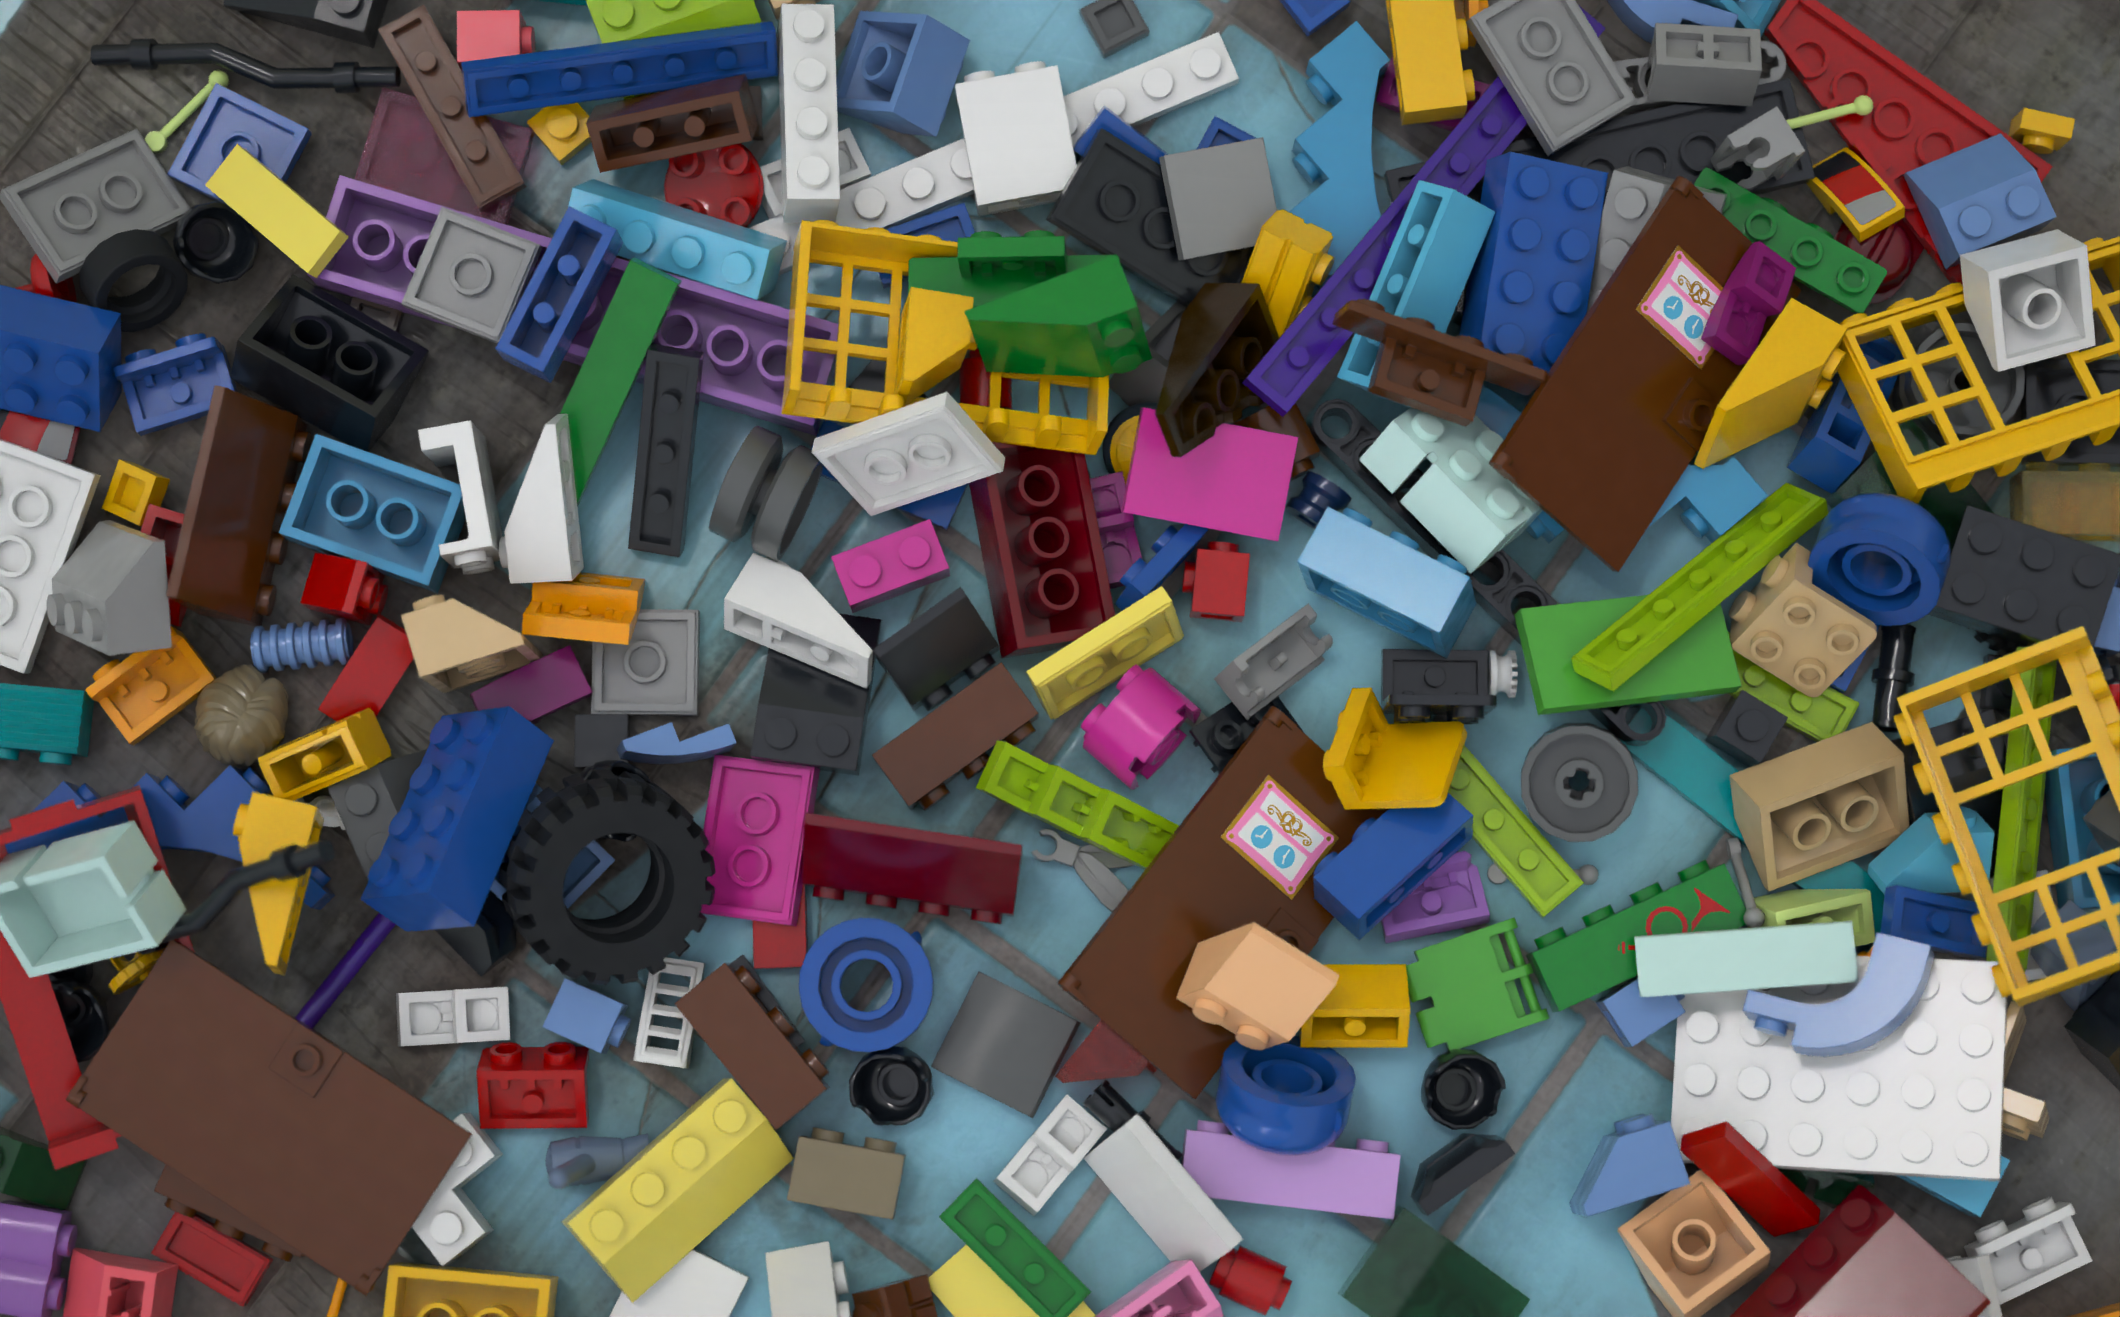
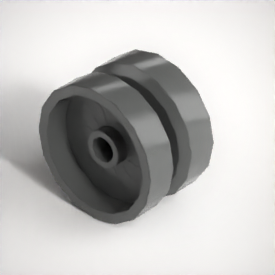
M1955 323L2003 422H2007L2015 415L2024 396L2025 371L2023 366L1997 372L1989 361L1974 324ZM1942 328L1937 329L1915 349L1917 355L1949 345ZM1956 356L1923 366L1938 398L1971 387ZM1907 371L1899 374L1893 388V404L1896 411L1925 402L1911 372ZM1977 399L1944 409L1959 441L1992 431ZM1931 414L1901 423L1916 440L1934 449L1946 446Z
M757 425L752 428L745 438L725 475L711 514L709 530L714 534L735 542L748 532L755 520L751 534L753 551L777 562L782 558L799 529L816 491L824 465L813 455L811 449L799 445L787 454L779 467L784 450L782 437Z
M1589 722L1565 723L1545 732L1530 747L1521 769V797L1530 817L1548 834L1568 842L1595 841L1613 833L1630 816L1638 796V772L1627 746L1610 730ZM1576 771H1583L1587 774L1589 785L1584 790L1577 791L1569 785L1568 779L1569 777H1574Z

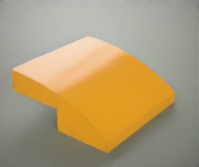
M580 572L572 581L532 583L531 602L523 613L522 634L628 645L637 623L644 593L645 579Z

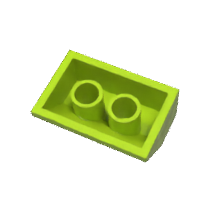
M586 0L602 44L762 23L754 0ZM653 93L624 96L623 99H629Z

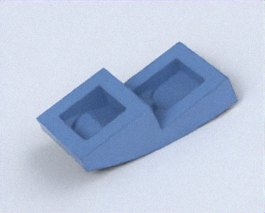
M670 722L622 740L616 750L620 759L649 764H676L698 761L730 752L737 742L729 723L679 742L674 726Z

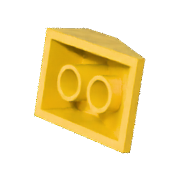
M1791 298L1718 404L1694 464L1704 469L1797 424L1809 406L1818 409L1833 385V382L1830 380L1834 377L1846 356V352L1839 349L1847 328Z
M252 792L249 805L240 804L233 828V835L238 836L243 865L267 859L274 850L291 844L303 847L318 842L324 818L317 806ZM312 867L308 868L305 875L285 882L273 879L249 887L265 963L274 974L283 976L286 974Z

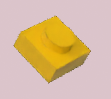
M579 103L544 107L527 121L529 128L561 165H564L591 142L586 125L589 115Z
M2023 108L2011 120L2009 136L2017 142H2021L2024 147L2033 153L2050 154L2053 150H2060L2071 140L2075 119Z
M119 459L102 509L138 526H142L149 504L161 507L170 479L134 462Z

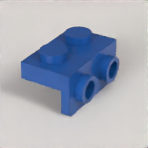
M203 333L189 335L175 342L176 348L157 354L155 349L137 351L124 358L125 364L113 367L115 378L123 385L136 433L143 436L207 416L214 385L238 392L235 381L231 379L232 371L225 347L215 337L207 338L206 334Z

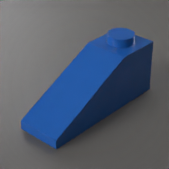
M1884 338L1859 345L1871 369L1904 359L1899 348ZM1838 371L1831 380L1833 385L1818 409L1814 410L1806 424L1787 466L1791 471L1830 494L1861 463L1871 440ZM1898 375L1877 381L1886 401H1888Z

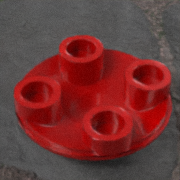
M741 143L669 158V167L664 182L665 200L673 205L747 227L757 215L763 200L764 181L762 171L754 155Z

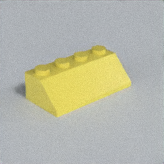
M723 1078L561 1222L633 1303L794 1158L767 1118L732 1078Z

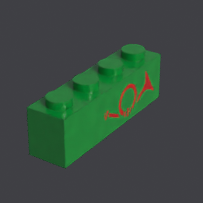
M1706 860L1701 861L1677 873L1681 883L1662 891L1659 882H1656L1629 895L1633 905L1614 913L1611 904L1581 917L1586 927L1566 935L1562 926L1534 939L1538 949L1526 954V957L1532 965L1534 974L1552 1012H1560L1637 976L1634 936L1737 929L1746 925L1743 918L1746 907L1725 864L1710 869Z

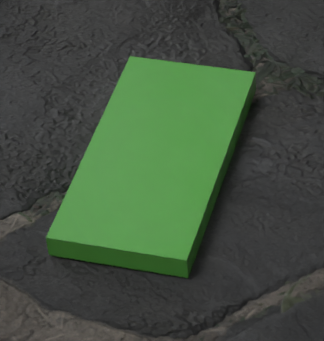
M1648 595L1519 609L1514 616L1538 715L1736 692L1742 685L1721 603L1614 691L1575 673L1571 658Z

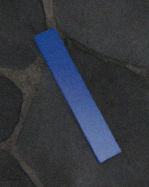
M770 21L461 62L466 110L468 117L662 92L746 74L747 80L778 76L776 29L773 22Z

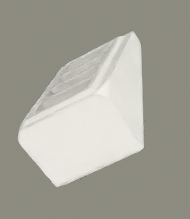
M665 957L663 961L666 964V968L653 975L650 972L648 974L633 1061L689 1069L695 1029L677 1007L656 1003L658 994L683 997L703 981L705 963ZM661 973L691 977L689 987L660 983ZM661 1015L683 1019L682 1029L653 1025L654 1016ZM651 1036L679 1040L678 1050L650 1047Z

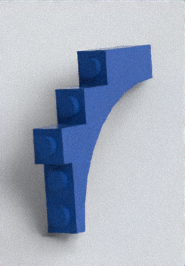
M231 765L189 806L185 804L190 798L189 794L169 775H166L161 780L157 776L146 773L133 786L140 785L161 850L176 849L208 852L240 862L243 861L238 836L233 835L238 808L241 803L249 805L252 792L265 795L271 792L268 783L254 769L249 767L243 772L241 769ZM63 781L33 811L74 799L77 806L102 797L86 783L78 787L76 784ZM123 806L5 845L8 854L44 844L48 849L55 841L129 821ZM320 865L312 867L304 899L305 904L317 910H321L335 896L326 886L331 877Z

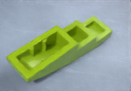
M997 740L976 786V789L1142 869H1146L1179 827V825L1111 790L1100 788L1059 766L1048 764L1004 741Z

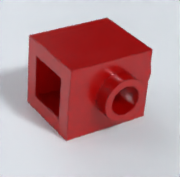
M1218 541L1208 542L1207 549L1197 548L1195 562L1185 561L1182 593H1192L1190 617L1242 622L1245 614L1250 554L1239 553L1238 544Z

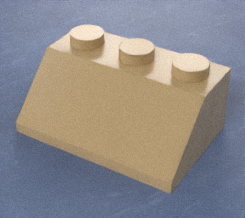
M434 595L418 600L412 604L414 611L401 615L419 677L443 693L513 672L543 657L541 651L521 633L455 599L445 601L444 595Z
M1873 722L1730 775L1734 818L1762 884L1768 892L1888 847L1909 828L1904 753Z

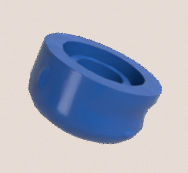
M1886 493L1857 495L1845 499L1836 505L1822 521L1817 540L1813 545L1808 561V566L1813 569L1812 583L1876 625L1895 626L1915 622L1929 614L1938 602L1951 563L1950 541L1944 528L1936 518L1921 505L1907 498Z
M857 918L843 921L829 928L815 940L805 955L800 970L799 994L802 1008L809 1022L822 1036L820 1039L821 1045L827 1047L836 1045L855 1052H876L889 1049L904 1042L918 1030L928 1015L934 989L931 964L923 948L920 946L922 937L919 931L909 934L896 924L881 919ZM865 959L876 960L885 965L893 981L892 994L887 1003L879 1009L870 1012L858 1011L851 1007L844 999L841 989L842 977L846 970L855 962Z
M1294 1035L1290 1041L1264 1050L1250 1049L1236 1041L1226 1049L1222 1060L1216 1094L1218 1114L1234 1136L1254 1148L1281 1155L1310 1154L1330 1145L1343 1133L1348 1122L1356 1076L1349 1062L1332 1048H1300V1036Z

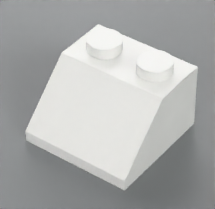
M2056 229L1960 255L1965 306L1994 370L1999 372L2096 346L2087 245Z

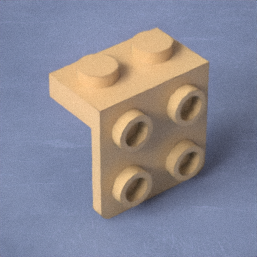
M1795 543L1783 557L1776 556L1768 563L1761 576V581L1750 592L1747 590L1742 591L1732 603L1729 610V617L1731 618L1730 642L1732 649L1806 696L1818 697L1876 639L1877 626L1868 618L1812 584L1813 569L1808 566L1811 551Z
M2011 1001L2006 1017L2004 1083L2027 1020L2023 1006L2020 1007L2014 1001ZM2004 1088L2002 1133L2023 1141H2027L2030 1134L2043 1138L2050 1119L2046 1103Z

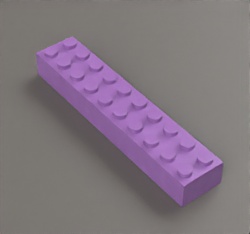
M339 175L326 218L347 234L349 238L317 278L308 273L307 275L320 288L350 297H357L397 309L407 314L451 326L407 309L401 304L440 209L445 206ZM445 207L539 244L542 247V251L530 277L531 280L552 238ZM619 258L614 260L563 359L564 361L582 366L629 261ZM669 274L682 282L653 344L704 352L699 401L817 436L822 419L781 414L790 309ZM806 314L804 337L837 341V323ZM803 350L801 382L832 386L835 378L836 355ZM646 360L636 382L644 384Z

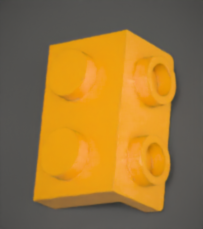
M170 626L172 648L134 652L122 662L119 659H114L94 673L92 678L95 682L85 689L90 698L101 705L128 743L133 746L196 700L205 686L216 679L185 635Z

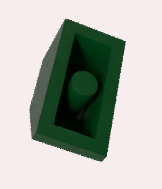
M0 1126V1193L67 1211L88 1160L55 1170L47 1144Z

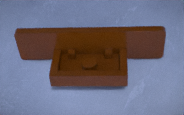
M1350 300L1335 313L1332 324L1334 326L1380 342L1368 392L1464 427L1474 420L1484 381L1523 395H1529L1540 384L1545 383L1548 372L1533 366V362L1527 357L1518 354L1502 355L1484 348V344L1476 338L1462 335L1453 337L1439 332L1427 320L1415 317L1404 319L1385 312L1386 309L1383 305L1372 300Z

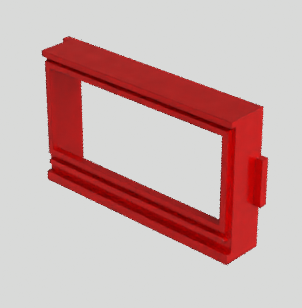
M140 785L77 806L74 799L17 816L9 819L11 827L0 830L1 862L8 854L5 845L7 843L124 806L128 821H135L158 860L153 866L154 872L164 870L172 884ZM0 931V999L48 1139V1150L55 1170L118 1149L119 1146L116 1138L120 1137V1134L66 1101L69 1092L82 1073L49 974L29 978ZM190 935L176 939V941L195 952Z

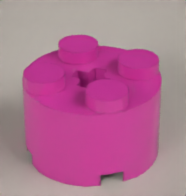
M1137 664L1132 666L1116 685V689L1120 693L1107 708L1101 703L1097 705L1087 715L1080 727L1086 732L1083 737L1085 739L1083 749L1131 790L1139 787L1136 777L1139 773L1148 780L1180 746L1187 736L1179 729L1186 718L1195 724L1201 713V709L1156 670L1153 668L1143 670Z

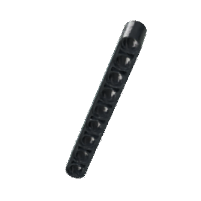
M1333 399L1320 405L1314 414L1310 431L1320 451L1409 538L1417 542L1429 557L1436 560L1441 554L1456 560L1446 548L1439 545L1435 537L1409 511L1401 508L1397 502V493L1402 489L1412 488L1424 473L1416 468L1401 487L1392 494L1374 475L1364 472L1358 461L1359 457L1381 435V432L1352 404L1345 400ZM1329 416H1339L1347 422L1350 431L1343 438H1330L1323 432L1321 422ZM1500 550L1488 560L1498 568L1500 574L1499 582L1489 586L1483 585L1475 579L1473 573L1470 574L1467 571L1465 575L1471 579L1476 602L1521 645L1516 620L1511 612V601L1524 597L1533 601L1536 607L1558 605V603L1507 553ZM1660 701L1588 709L1608 730L1627 745H1646L1656 738L1665 727L1666 714ZM1638 707L1648 712L1652 721L1651 729L1648 733H1635L1629 728L1626 722L1628 709Z

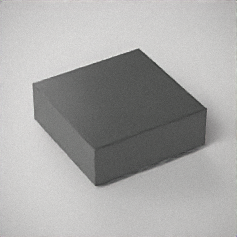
M1097 0L1081 8L1079 11L1103 59L1149 36V29L1133 0Z

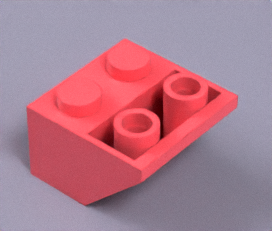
M73 1248L63 1317H171L179 1264Z

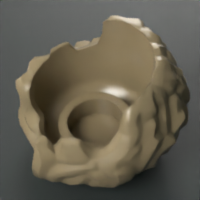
M243 664L224 672L223 675L218 676L212 683L205 686L197 697L194 726L197 738L203 746V751L210 753L213 758L222 764L240 768L259 763L258 757L277 748L280 741L284 738V729L288 718L289 696L283 684L276 678L265 680L256 668Z

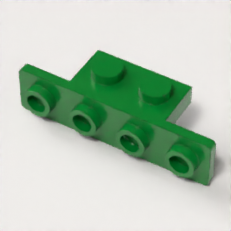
M1704 168L1694 183L1695 186L1727 194L1722 215L1752 243L1761 241L1796 267L1793 279L1854 314L1864 313L1887 275V270L1884 267L1834 240L1833 235L1824 228L1813 223L1806 224L1792 216L1784 206L1775 200L1759 197L1710 168Z
M980 231L973 233L970 237L958 238V257L911 258L908 271V294L910 288L915 287L974 297V308L1113 255H1067L1065 236H1055L1049 231H1030L1025 233L1023 237H1002L996 232Z

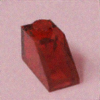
M1100 1020L1055 1077L1062 1083L1139 1076L1145 1068L1154 1074L1157 1068Z

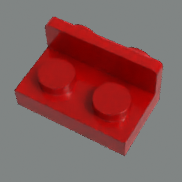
M504 1042L484 1048L477 1067L480 1129L587 1128L589 1121L587 1087L589 1048L584 1046L575 1047L568 1042H554L545 1047H521L517 1043Z

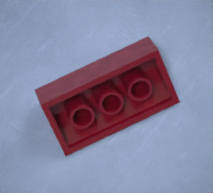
M992 442L1005 457L1003 472L970 482L969 487L1001 659L1064 648L1115 616L1085 454Z

